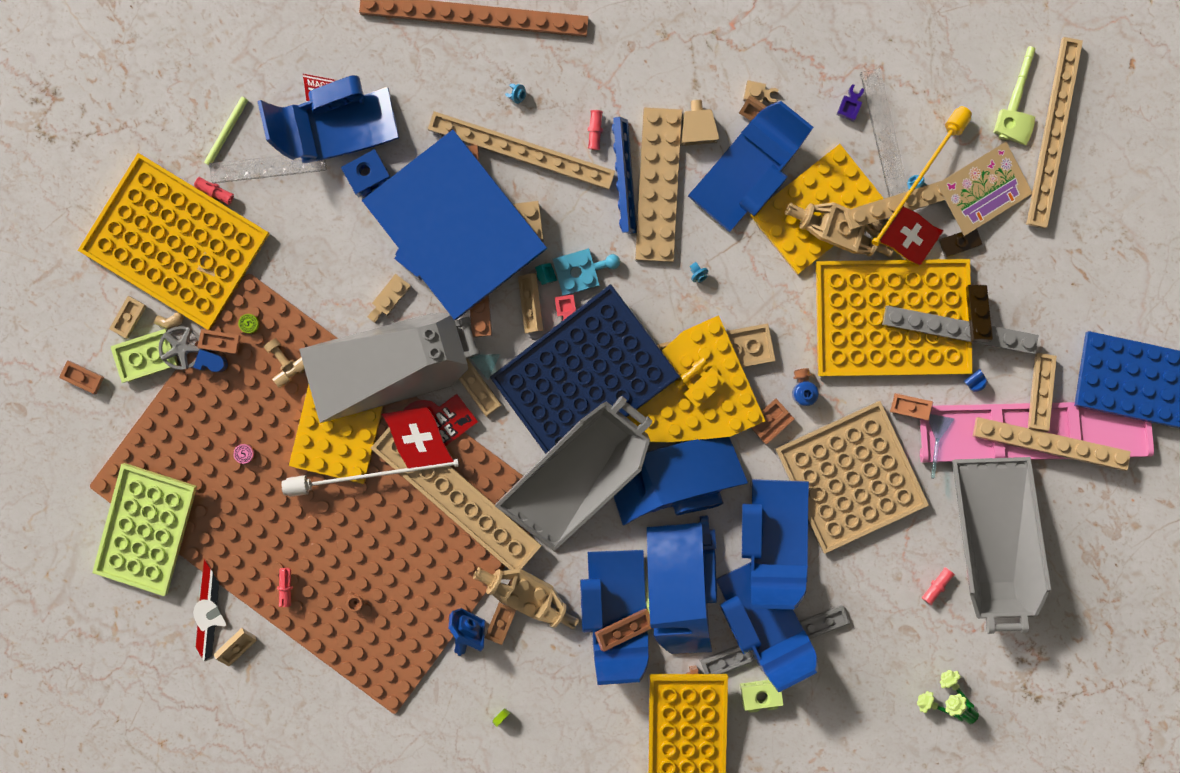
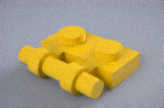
M703 357L698 362L695 361L691 365L692 368L687 373L682 374L675 383L679 390L684 385L689 388L684 395L696 408L725 382L712 367L707 372L704 371L703 367L708 362ZM699 373L701 378L693 384L690 379Z

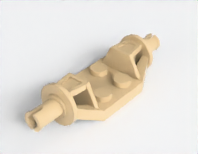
M832 202L818 205L810 203L806 209L789 203L785 214L799 219L800 229H806L819 240L854 254H866L868 257H871L875 251L887 257H890L894 252L891 250L892 248L881 243L879 246L872 244V240L880 234L873 223L850 230L844 214L849 208ZM813 212H820L822 214L820 216L814 215ZM865 231L871 235L870 238L864 235Z
M479 567L474 573L473 579L488 585L486 589L488 595H493L500 602L533 619L549 623L553 628L562 623L571 629H575L579 622L577 617L566 613V604L561 601L552 585L522 569L507 571L498 569L492 575ZM501 579L510 580L508 584L501 583ZM551 602L557 606L555 609L551 607Z

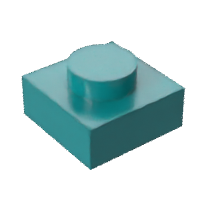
M551 263L535 267L537 278L541 285L557 281Z

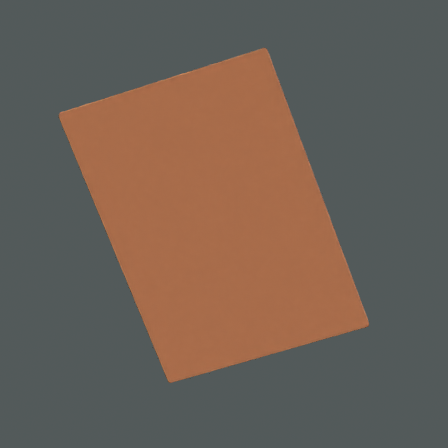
M247 274L234 291L215 324L210 328L211 331L241 336L237 355L209 351L225 357L228 362L227 369L223 372H212L208 367L204 371L193 368V366L183 370L176 369L91 482L90 488L111 503L120 467L123 463L196 485L197 489L179 555L202 572L205 559L219 585L380 705L395 714L453 638V634L448 629L450 613L460 608L471 613L486 593L488 585L473 579L477 568L480 567L493 575L498 569L503 570L505 565L399 473L366 478L365 484L343 481L312 486V490H309L308 495L294 497L283 495L282 481L290 477L306 475L308 479H311V482L337 478L289 466L309 383L304 371L292 376L289 383L279 388L272 378L282 372L280 370L282 364L273 352L268 353L264 346L277 338L281 344L279 349L288 361L293 360L295 362L301 358L299 349L338 338L254 275ZM245 314L255 315L259 320L257 331L254 333L243 332L238 324L241 316ZM189 352L187 354L188 365L196 360L198 352ZM416 396L384 405L382 414L403 411L410 403L421 399ZM382 415L375 442L389 427ZM465 432L446 446L452 459H458L459 467L454 465L451 467L494 504L523 477L522 474ZM241 444L250 445L254 450L253 460L245 464L237 462L234 458V450L237 446ZM374 451L372 452L367 474L395 470ZM281 568L291 569V586H293V589L291 590L290 607H279V590L277 587L279 586V570ZM355 593L362 595V599L365 600V606L357 613L348 610L346 607L347 597Z

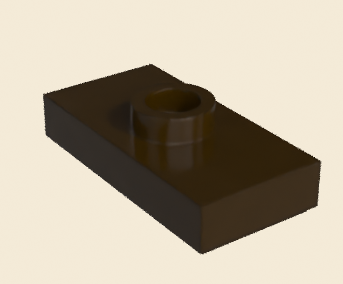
M977 229L965 236L960 232L939 239L945 258L983 245Z

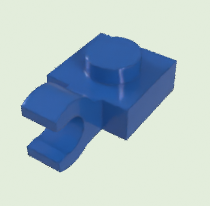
M707 515L700 516V523H702L703 550L716 549L715 529H709V517Z

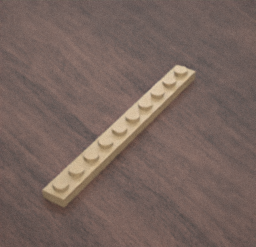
M1068 37L1061 39L1026 223L1029 226L1048 227L1083 40Z
M433 111L428 126V131L443 136L454 130L464 143L478 145L479 148L607 190L610 189L615 174L614 170Z

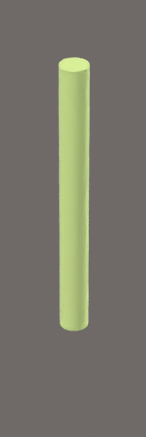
M241 97L207 156L205 164L209 166L213 164L249 101L246 98Z

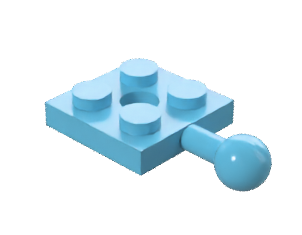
M589 248L554 258L553 263L562 295L566 296L600 286L596 270L606 267L616 269L620 265V258L615 254H610L606 257V260L593 263ZM574 267H579L582 271L581 275L577 278L571 276V270Z

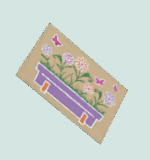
M1004 142L937 183L964 236L1032 194L1007 142Z

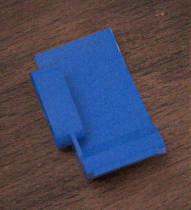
M348 76L313 89L308 93L310 101L300 105L278 107L262 100L257 101L267 142L282 155L292 160L301 157L302 163L342 156L399 139L389 88L386 87L364 95L359 76Z
M782 101L765 107L745 127L722 157L690 192L688 197L730 233L747 212L755 216L785 182L788 176L782 170L790 162L814 127Z
M730 437L696 439L646 452L641 471L613 497L622 525L624 526L645 514L673 507L676 516L718 507L724 504L720 494L722 490L746 485L748 481Z
M752 479V504H742V558L751 559V608L795 610L804 599L808 579L809 481Z
M702 523L647 527L650 626L654 628V638L660 646L671 654L712 652L709 635L708 603H717L715 549L703 550Z
M644 551L587 552L589 579H580L583 633L592 632L597 685L640 682L647 670L649 661L648 631L606 651H601L595 632L640 610L646 609Z
M751 562L717 578V584L726 600L719 605L743 654L752 651L758 665L778 692L817 673V654L793 609L751 608Z

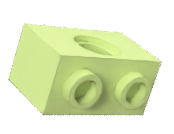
M769 680L740 683L742 705L745 711L748 710V712L753 713L760 711L761 708L775 710L779 706H783L782 692H778ZM759 693H766L764 700H757Z

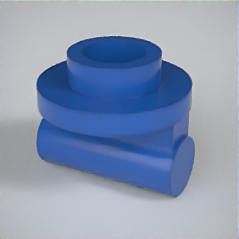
M979 369L964 382L971 391L977 392L983 390L988 381Z

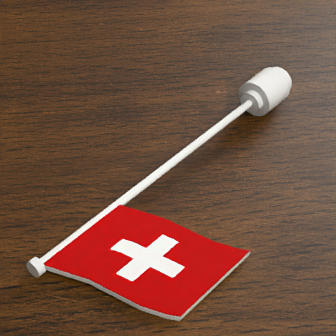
M427 407L383 413L381 415L391 430L397 450L407 468L311 482V479H308L306 475L290 477L282 481V491L284 496L288 495L289 497L308 495L309 490H312V486L453 465L459 467L458 459H452L443 443L436 420Z

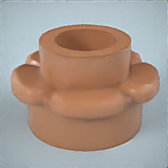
M809 368L798 369L794 371L795 377L793 379H797L798 382L808 381L812 373H810Z
M355 593L347 597L346 607L348 610L357 613L365 606V600L362 599V595Z

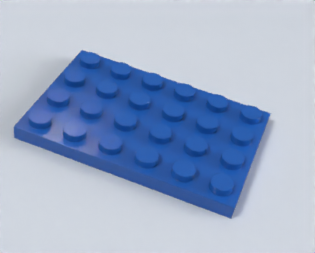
M1085 332L1074 406L1180 429V351L1096 332Z

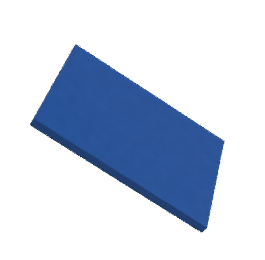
M454 130L447 133L362 200L455 321L547 250L544 243Z

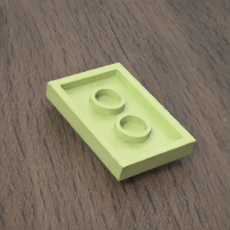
M168 329L110 346L122 383L171 368L163 362L159 354L160 339ZM166 339L163 342V354L173 348ZM176 355L167 359L171 364L179 366Z

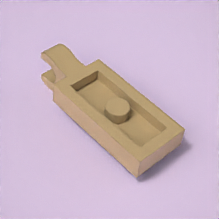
M395 274L372 302L376 308L367 317L375 323L382 313L388 316L410 289L411 285Z

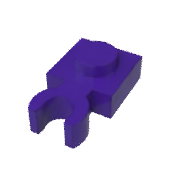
M852 84L848 90L849 97L844 95L836 115L854 122L862 104L857 99L863 95L864 89L861 88L859 94H855L853 92L855 85Z

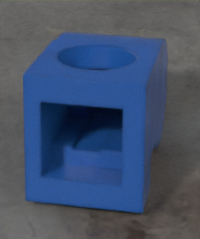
M199 349L193 368L205 371L206 367H208L212 372H223L227 369L228 362L221 355Z

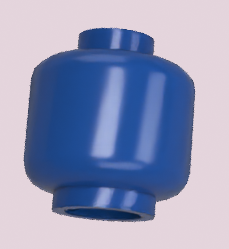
M804 381L794 386L792 397L798 405L810 406L817 401L819 391L813 383Z

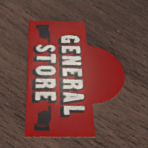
M455 394L441 406L429 400H418L410 403L403 409L404 411L427 407L436 420L445 446L478 422L458 394Z

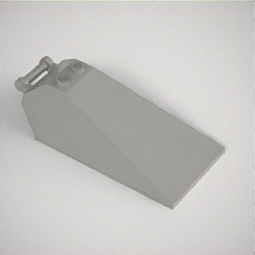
M430 313L299 349L319 422L324 423L452 387L468 370L466 359L480 355L470 327V317H464L455 321L449 313ZM458 327H463L469 351H463L457 331Z
M623 396L619 397L613 406L607 401L602 403L582 418L495 504V507L555 551L641 471L650 442L648 434L644 431L651 425L653 420L648 416H643L626 402L627 399ZM622 408L641 424L637 426L619 410Z
M1031 457L952 460L969 592L976 617L978 619L986 618L987 634H994L999 631H1021V633H1028V617L1039 615L1051 591ZM1019 617L1020 623H994V618Z

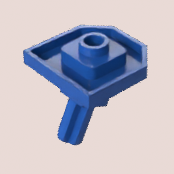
M462 608L452 611L449 615L448 629L455 637L454 652L458 656L465 654L467 645L481 652L484 648L485 620Z

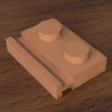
M775 398L761 411L765 422L753 426L751 429L767 445L795 418Z

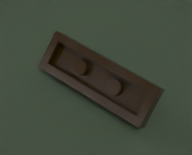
M968 285L966 287L971 342H991L993 336L987 285Z

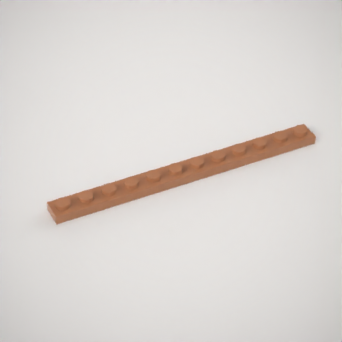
M360 0L359 9L360 15L587 37L589 16L432 0Z

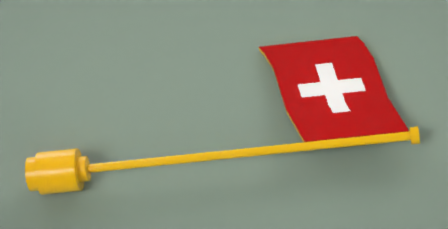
M960 106L954 110L945 123V128L948 132L947 136L878 237L872 240L873 245L879 246L881 243L892 248L907 261L917 265L922 264L944 230L933 226L921 215L903 205L951 135H961L971 121L972 112L968 108Z

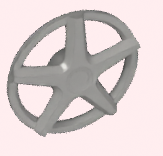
M183 326L174 327L166 331L159 342V354L163 362L171 368L179 370L194 366L195 361L188 365L187 354L189 352H199L197 346L189 345L188 340L192 333L199 341L200 336L191 328ZM177 330H186L180 340L171 336L170 333ZM166 339L173 348L163 354L162 347ZM178 355L182 366L173 365L167 359Z

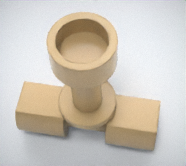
M275 338L268 342L264 348L268 353L273 352L282 364L280 368L282 372L272 378L275 384L282 388L291 381L292 376L298 372H304L305 369L302 358L295 362L293 360L288 361L279 349L281 346L280 342Z

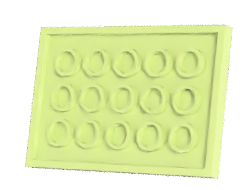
M127 463L121 464L92 573L166 596L169 591L197 486Z

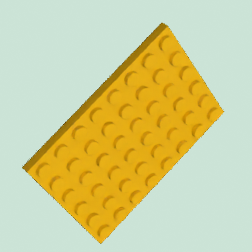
M137 153L77 251L205 329L210 330L270 233L140 153ZM204 256H209V258L206 257L204 264L202 266L201 259ZM198 266L212 272L214 270L215 277L197 270Z
M970 259L924 260L921 265L907 260L816 261L818 376L972 374V342L882 325L886 306L969 321L966 287L971 285Z

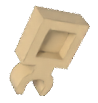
M747 80L743 101L752 96L761 103L763 99H766L768 103L774 104L777 100L772 99L770 94H777L779 90L776 88L766 90V84Z

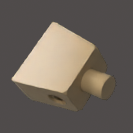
M692 100L691 111H686L683 115L681 146L717 143L719 136L712 110H703L702 100Z

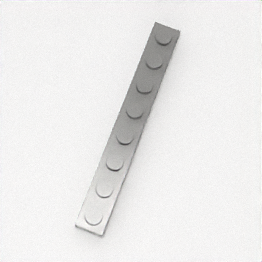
M892 306L885 307L882 325L971 342L969 321ZM991 326L993 336L991 342H972L1035 354L1039 335Z

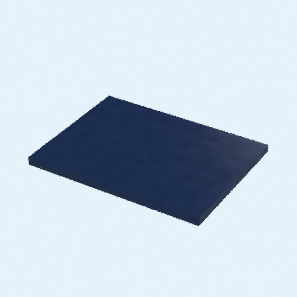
M612 284L608 285L490 376L493 383L545 454L582 418L602 403L607 401L613 406L618 398L623 396L627 399L626 402L638 410L681 377ZM622 408L619 410L624 416H630Z

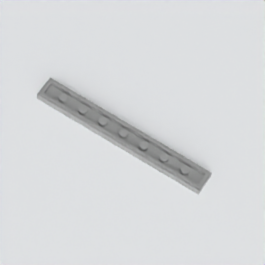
M843 605L799 621L809 639L850 624ZM739 645L700 660L705 674H723L756 661L752 651L743 654Z

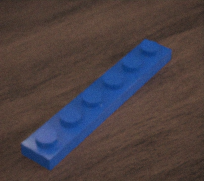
M615 117L613 118L612 131L615 136L613 148L616 154L615 170L618 175L616 187L619 192L618 208L621 214L619 225L622 233L634 234L637 231L628 119Z

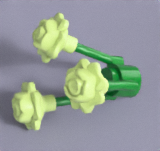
M947 670V672L941 675V687H951L958 693L949 697L946 701V708L934 702L933 692L927 691L918 697L917 705L920 707V712L927 713L930 709H938L960 721L964 720L968 724L975 723L979 717L978 711L974 709V704L967 699L959 688L960 686L957 682L961 676L958 671Z

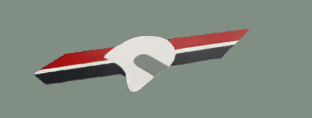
M205 559L200 601L196 603L193 611L197 623L195 647L203 661L212 657L215 627L217 625L226 626V622L217 607L219 582Z

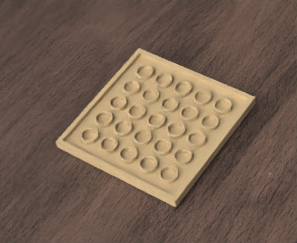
M877 401L775 448L790 481H809L808 521L824 554L929 506L881 401Z

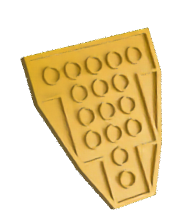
M719 315L684 330L662 352L680 376L687 373L692 368L691 365L703 357L708 362L703 367L704 371L707 372L712 367L725 382L696 408L684 395L689 388L684 385L679 390L675 386V383L678 381L676 380L637 410L643 416H648L653 420L651 425L644 431L648 434L650 442H680L731 437L765 422V418ZM697 373L690 381L694 384L701 378V375ZM631 415L627 417L637 426L641 424Z

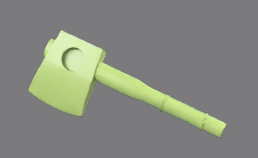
M1028 47L1008 110L1002 109L1000 111L993 132L999 135L1000 139H1009L1022 145H1027L1035 124V116L1017 112L1032 59H1034L1033 56L1036 49L1034 47Z

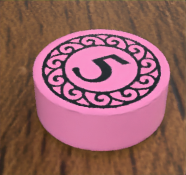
M241 444L235 448L234 458L239 463H249L254 458V450L250 445Z

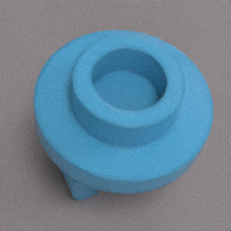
M510 84L509 86L513 89L512 93H506L505 96L514 103H521L526 97L524 85Z
M919 175L909 178L906 184L908 190H910ZM924 177L921 179V181L918 183L915 189L927 185L926 183H924Z
M696 262L690 265L691 272L694 274L691 277L693 282L701 283L708 277L709 270L707 268L701 269Z

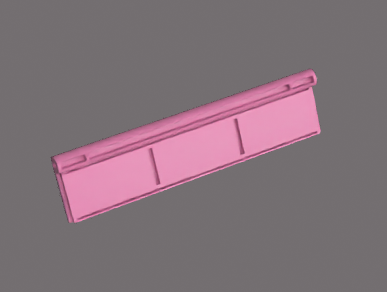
M1075 402L1052 403L1050 429L1047 433L1131 451L1130 457L1153 456L1154 444L1151 422L1074 406ZM1030 403L933 406L930 420L920 419L922 448L920 449L919 456L921 463L952 462V460L1014 457H1031V460L1069 458L972 437L977 417L1028 428Z

